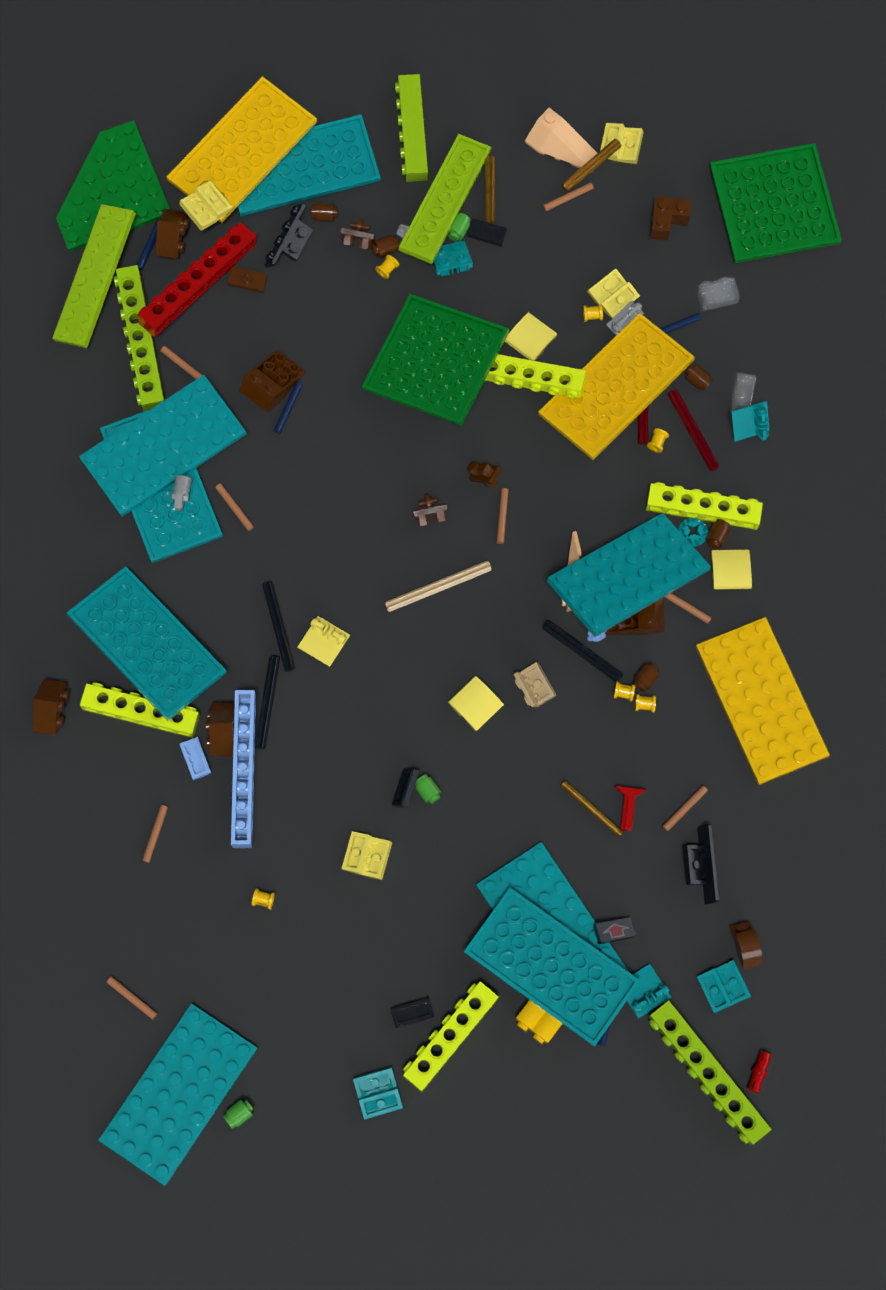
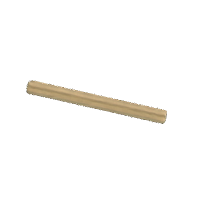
M484 561L385 602L388 612H391L491 571V565L489 561Z

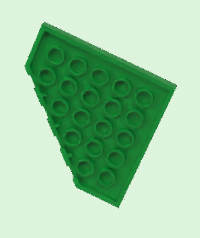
M134 120L99 133L56 217L69 252L86 247L101 204L133 210L136 215L130 230L157 221L165 209H170Z

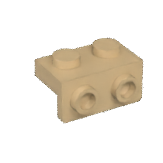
M535 662L521 672L514 673L515 683L524 692V700L529 706L539 707L557 696L539 662Z

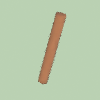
M590 182L544 204V211L551 210L594 189L593 184Z
M162 347L161 352L193 378L198 379L202 376V374L168 347Z
M221 483L215 487L245 528L251 531L254 528L253 524Z
M507 488L501 489L496 542L498 544H504L509 492Z
M673 593L665 596L666 599L708 624L712 617Z
M702 785L662 827L668 832L708 791L707 788Z
M160 806L142 859L146 863H150L168 810L167 806Z
M112 976L108 979L107 983L148 1017L153 1020L158 1013Z

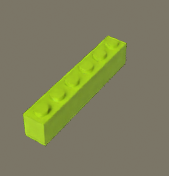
M420 74L398 75V82L395 83V92L399 94V99H396L397 110L401 111V115H398V126H402V131H399V142H403V148H400L401 159L405 161V164H401L402 175H406V182L428 181Z

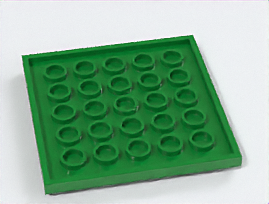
M815 143L710 162L709 167L734 264L841 244L840 232Z
M409 294L362 385V389L462 426L510 332L509 328Z

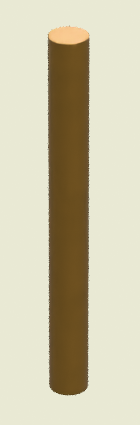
M566 780L561 784V787L616 836L620 837L624 833L623 830Z

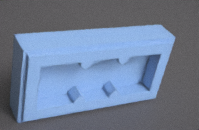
M198 737L180 743L192 779L196 780L211 774Z

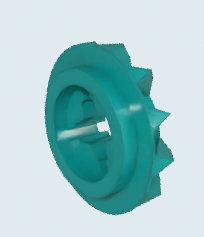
M688 517L681 522L678 528L693 547L699 546L706 541L708 527L703 520L697 517ZM698 527L696 532L698 535L692 534L689 536V528L694 529Z

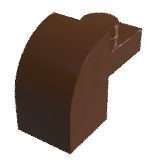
M749 921L731 925L730 932L737 945V955L743 969L763 965L759 939Z

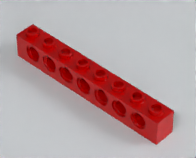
M241 222L237 226L231 227L226 236L219 238L211 249H207L198 261L195 260L186 272L180 273L174 283L168 284L164 292L156 295L147 307H143L139 311L138 324L153 337H156L256 246L257 235Z

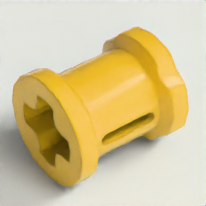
M386 255L383 263L377 266L375 270L381 277L388 279L389 274L394 268L399 267V263L393 256Z
M602 304L593 307L583 305L584 322L594 319L603 321Z
M655 428L647 448L661 453L663 451L662 446L665 439L669 437V434L662 429Z
M616 681L613 698L620 697L633 701L635 685H624Z
M636 694L635 711L651 710L654 713L656 695L646 697Z
M256 888L253 894L252 906L260 905L271 910L275 893L261 892Z

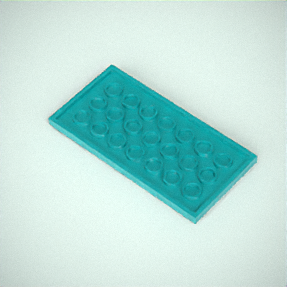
M362 115L313 126L238 206L240 217L381 181Z
M202 375L80 455L79 458L117 512L123 517L173 484L176 475L185 476L247 435V433L205 375Z
M147 411L101 427L100 430L104 440ZM196 468L185 475L192 478V482L190 483L188 502L184 501L183 511H176L174 509L175 500L171 499L174 483L132 510L152 563L223 537Z
M661 513L549 576L547 582L591 634L596 637L708 572L711 566L664 513Z
M126 566L67 612V616L167 721L227 673L226 669Z
M542 842L476 884V887L492 911L511 887L628 971L610 943L598 944L593 928L596 922Z
M511 887L464 950L466 955L553 1016L593 1047L596 1046L640 982L638 978Z
M191 1003L99 1138V1141L166 1186L258 1048Z

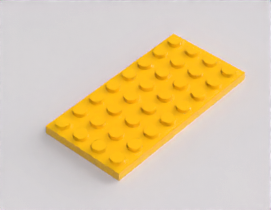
M262 76L166 178L187 196L195 193L197 187L211 181L232 206V210L218 220L223 223L317 123V118Z
M639 313L581 369L586 370L587 377L582 398L572 399L566 395H555L538 411V415L589 458L594 460L695 360V357Z
M766 617L695 646L758 785L830 756Z

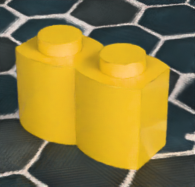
M530 1000L516 1017L518 1021L517 1026L525 1032L527 1030L531 1031L534 1034L533 1038L540 1044H543V1042L548 1044L562 1026L561 1022Z

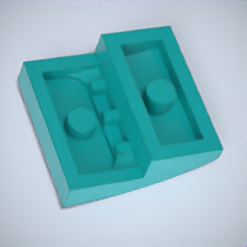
M735 960L697 976L714 1013L751 997V993Z
M391 1066L353 1077L364 1120L403 1108Z

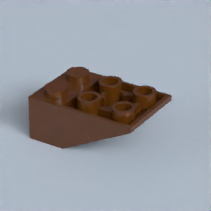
M276 350L244 376L239 391L266 412H269L282 401L306 371L279 350Z
M661 598L608 629L605 634L651 635L665 633L664 599Z

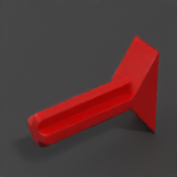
M615 786V789L624 796L620 828L624 831H631L635 799L647 790Z

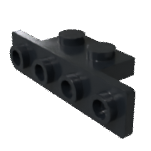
M305 203L294 205L291 209L289 220H286L283 224L281 235L277 236L273 243L275 245L273 250L269 251L265 258L267 260L264 265L265 267L273 266L280 253H283L293 261L298 259L313 229L299 220L306 207Z
M706 824L697 828L699 845L683 846L686 885H703L705 905L719 902V890L712 825Z

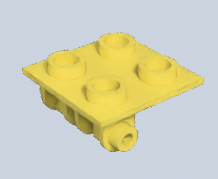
M317 616L316 619L312 620L311 627L297 648L330 667L350 635Z

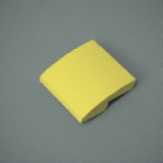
M606 123L600 151L611 141L617 139L621 143V148L608 159L637 164L644 133L643 129L626 128L624 124Z
M211 181L197 187L195 193L181 199L179 203L201 231L220 220L232 210L230 203Z
M614 269L587 291L597 305L602 304L603 311L610 318L615 317L631 300L635 301L640 297L631 283H627L617 269Z
M528 312L511 330L505 342L529 360L535 361L556 338L557 333Z
M711 550L713 589H752L749 550Z
M474 676L448 701L451 707L459 716H462L474 731H477L504 705L477 676Z
M352 831L341 869L382 880L392 842Z

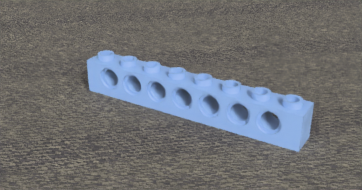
M235 690L231 821L232 848H252L255 690Z

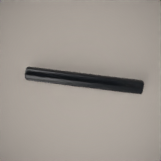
M271 581L264 582L262 586L285 672L295 670L273 583Z
M550 620L544 623L542 627L544 631L610 679L620 682L623 673Z
M277 656L269 657L255 741V748L265 749L280 662Z

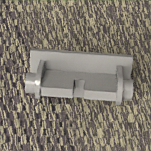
M631 300L606 326L617 335L639 313L644 314L641 310L642 305L638 302L635 304Z

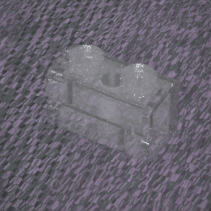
M722 277L712 283L704 281L697 288V296L702 311L736 304L740 298L734 277L729 279L728 277Z
M737 373L730 415L731 411L752 405L755 375Z

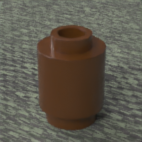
M334 203L312 204V219L334 222V218L338 217V207H334Z
M387 235L374 240L371 249L374 256L382 258L395 253L399 249V242L395 235Z
M698 364L695 367L691 365L685 373L688 375L686 379L699 390L705 391L713 381L710 377L711 375Z
M717 519L712 524L706 537L710 547L718 549V547L724 546L730 533V524L728 522Z
M644 663L635 675L632 684L643 692L650 689L660 675L658 667L652 663Z

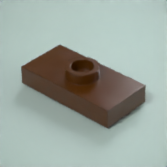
M231 267L227 284L232 287L264 293L268 275Z

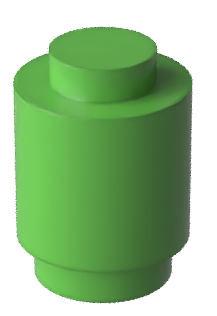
M459 213L450 228L448 237L453 241L463 240L470 226L471 219L467 215Z
M427 774L416 780L415 789L425 803L430 802L433 804L441 798L440 794L442 791Z
M240 1099L226 1110L223 1118L233 1129L236 1126L239 1127L252 1117L251 1111L254 1109L247 1100L243 1102Z

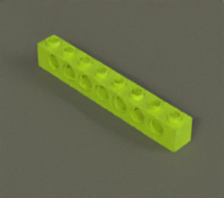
M138 265L116 269L117 276H114L115 286L120 289L117 297L119 304L123 305L120 313L122 321H126V326L123 329L125 338L129 337L130 343L126 344L128 354H132L133 360H130L132 372L135 371L136 373L133 382L135 389H139V394L136 395L138 406L142 405L143 411H147L163 402L164 396L152 335L138 323H131L133 320L138 319L139 311L146 307ZM127 286H133L130 290L125 289ZM132 302L137 303L133 307L128 306ZM137 336H142V337H143V338H142L141 340H139V341L134 340ZM140 353H146V356L138 357ZM143 370H149V371H150V372H149L148 374H146V375L141 374V372H142ZM147 387L153 388L149 392L144 391Z
M669 1000L649 1016L651 1027L655 1031H660L663 1035L661 1037L663 1042L675 1050L674 1055L680 1063L684 1062L687 1065L689 1075L693 1079H698L701 1083L699 1086L705 1095H710L714 1101L712 1103L719 1112L723 1111L727 1116L725 1120L732 1128L736 1127L740 1132L738 1136L745 1145L747 1143L750 1146L754 1145L772 1130ZM669 1020L674 1023L675 1028L673 1031L666 1030L664 1026L665 1021ZM682 1036L686 1038V1047H680L678 1045V1037ZM695 1052L700 1056L699 1063H693L690 1060L691 1053ZM706 1068L710 1069L713 1073L710 1080L705 1079L703 1076V1070ZM717 1085L725 1087V1094L723 1096L716 1093ZM730 1101H735L738 1104L736 1112H732L729 1109ZM744 1117H748L751 1120V1126L748 1129L742 1126L741 1121Z

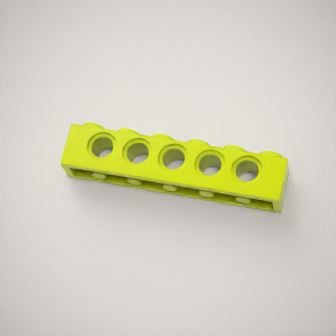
M498 354L492 367L497 369L489 371L485 381H491L497 385H512V387L518 389L522 387L529 388L534 392L545 391L551 395L561 394L566 395L568 398L576 399L582 398L587 377L586 370ZM508 371H514V372H515L514 374H511V375L507 374ZM527 374L533 375L531 378L525 377ZM546 377L551 378L550 381H543ZM563 381H569L566 385L561 384Z
M656 482L650 485L646 511L686 518L697 517L700 520L716 522L717 519H721L732 526L757 530L760 525L763 503L758 502L756 499L744 500L734 495L726 497L721 496L717 492L709 494L699 489L687 490L682 486L669 487L665 486L664 483ZM663 496H670L672 500L665 501ZM688 499L690 504H683L681 500ZM706 502L709 507L703 508L700 503ZM718 506H726L727 511H721ZM737 509H744L746 514L738 513Z
M99 683L86 684L80 703L82 710L191 738L195 736L200 715L199 712H196L197 709L186 706L176 715L183 716L182 721L177 723L173 721L174 717L169 721L163 716L160 718L155 717L154 715L157 710L147 699L141 698L140 694L134 692L129 694L122 693L121 689L111 687V690L106 689ZM102 696H108L106 703H99V699ZM120 701H127V705L124 708L117 707ZM140 705L146 706L144 712H142V713H137V712H136V708H137L138 706H140Z
M479 982L478 985L474 983L467 991L469 996L465 1000L461 998L454 1007L456 1009L455 1013L452 1016L448 1014L442 1021L444 1026L441 1030H435L428 1038L431 1042L427 1047L423 1045L416 1053L418 1058L414 1062L409 1061L404 1067L403 1071L405 1073L403 1077L421 1092L499 998L482 982ZM472 999H477L480 1001L481 1006L475 1010L469 1006V1002ZM461 1014L468 1018V1022L465 1025L457 1023L456 1018ZM447 1030H452L455 1033V1038L451 1041L444 1038V1032ZM433 1046H440L443 1052L440 1056L432 1055L431 1048ZM420 1062H428L430 1068L427 1072H421L418 1069Z

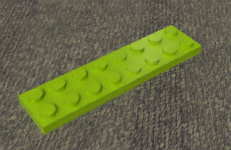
M458 134L399 245V251L433 264L456 216L459 214L484 166L487 156L491 152L490 146Z
M101 204L52 338L54 341L87 349L136 215L133 210Z

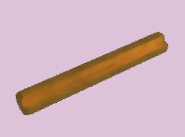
M614 139L572 174L562 183L563 188L566 191H570L620 149L621 143L619 140Z
M487 156L485 161V222L491 224L495 223V157Z

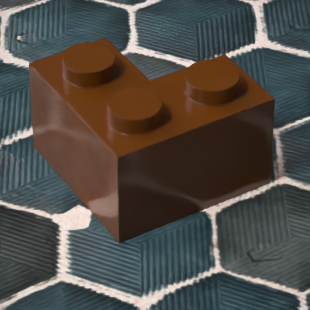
M655 196L650 239L668 241L671 224L688 226L692 200Z
M171 209L163 211L157 223L156 256L178 259L179 255L184 252L185 243L182 242V236L185 235V230H188L189 219L186 218L187 213L185 211Z
M43 679L34 697L33 732L56 735L58 729L62 728L64 718L61 717V712L64 708V702H67L69 697V690H66V682Z
M212 703L211 710H207L206 732H209L210 736L207 737V749H210L211 756H233L235 703Z

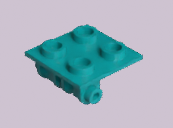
M465 241L442 245L434 260L436 275L441 277L450 275L449 270L451 274H454L453 269L456 270V273H459V270L463 272L473 268V261Z
M767 401L731 411L734 442L756 435L760 440L767 439L769 436Z
M650 964L633 974L640 982L627 1002L638 1019L672 998L669 994V989L666 985H663Z

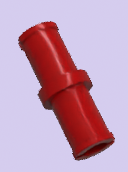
M763 1051L759 1052L756 1065L751 1071L753 1074L747 1090L760 1094L764 1077L768 1075L766 1071L772 1058L771 1054L764 1053Z

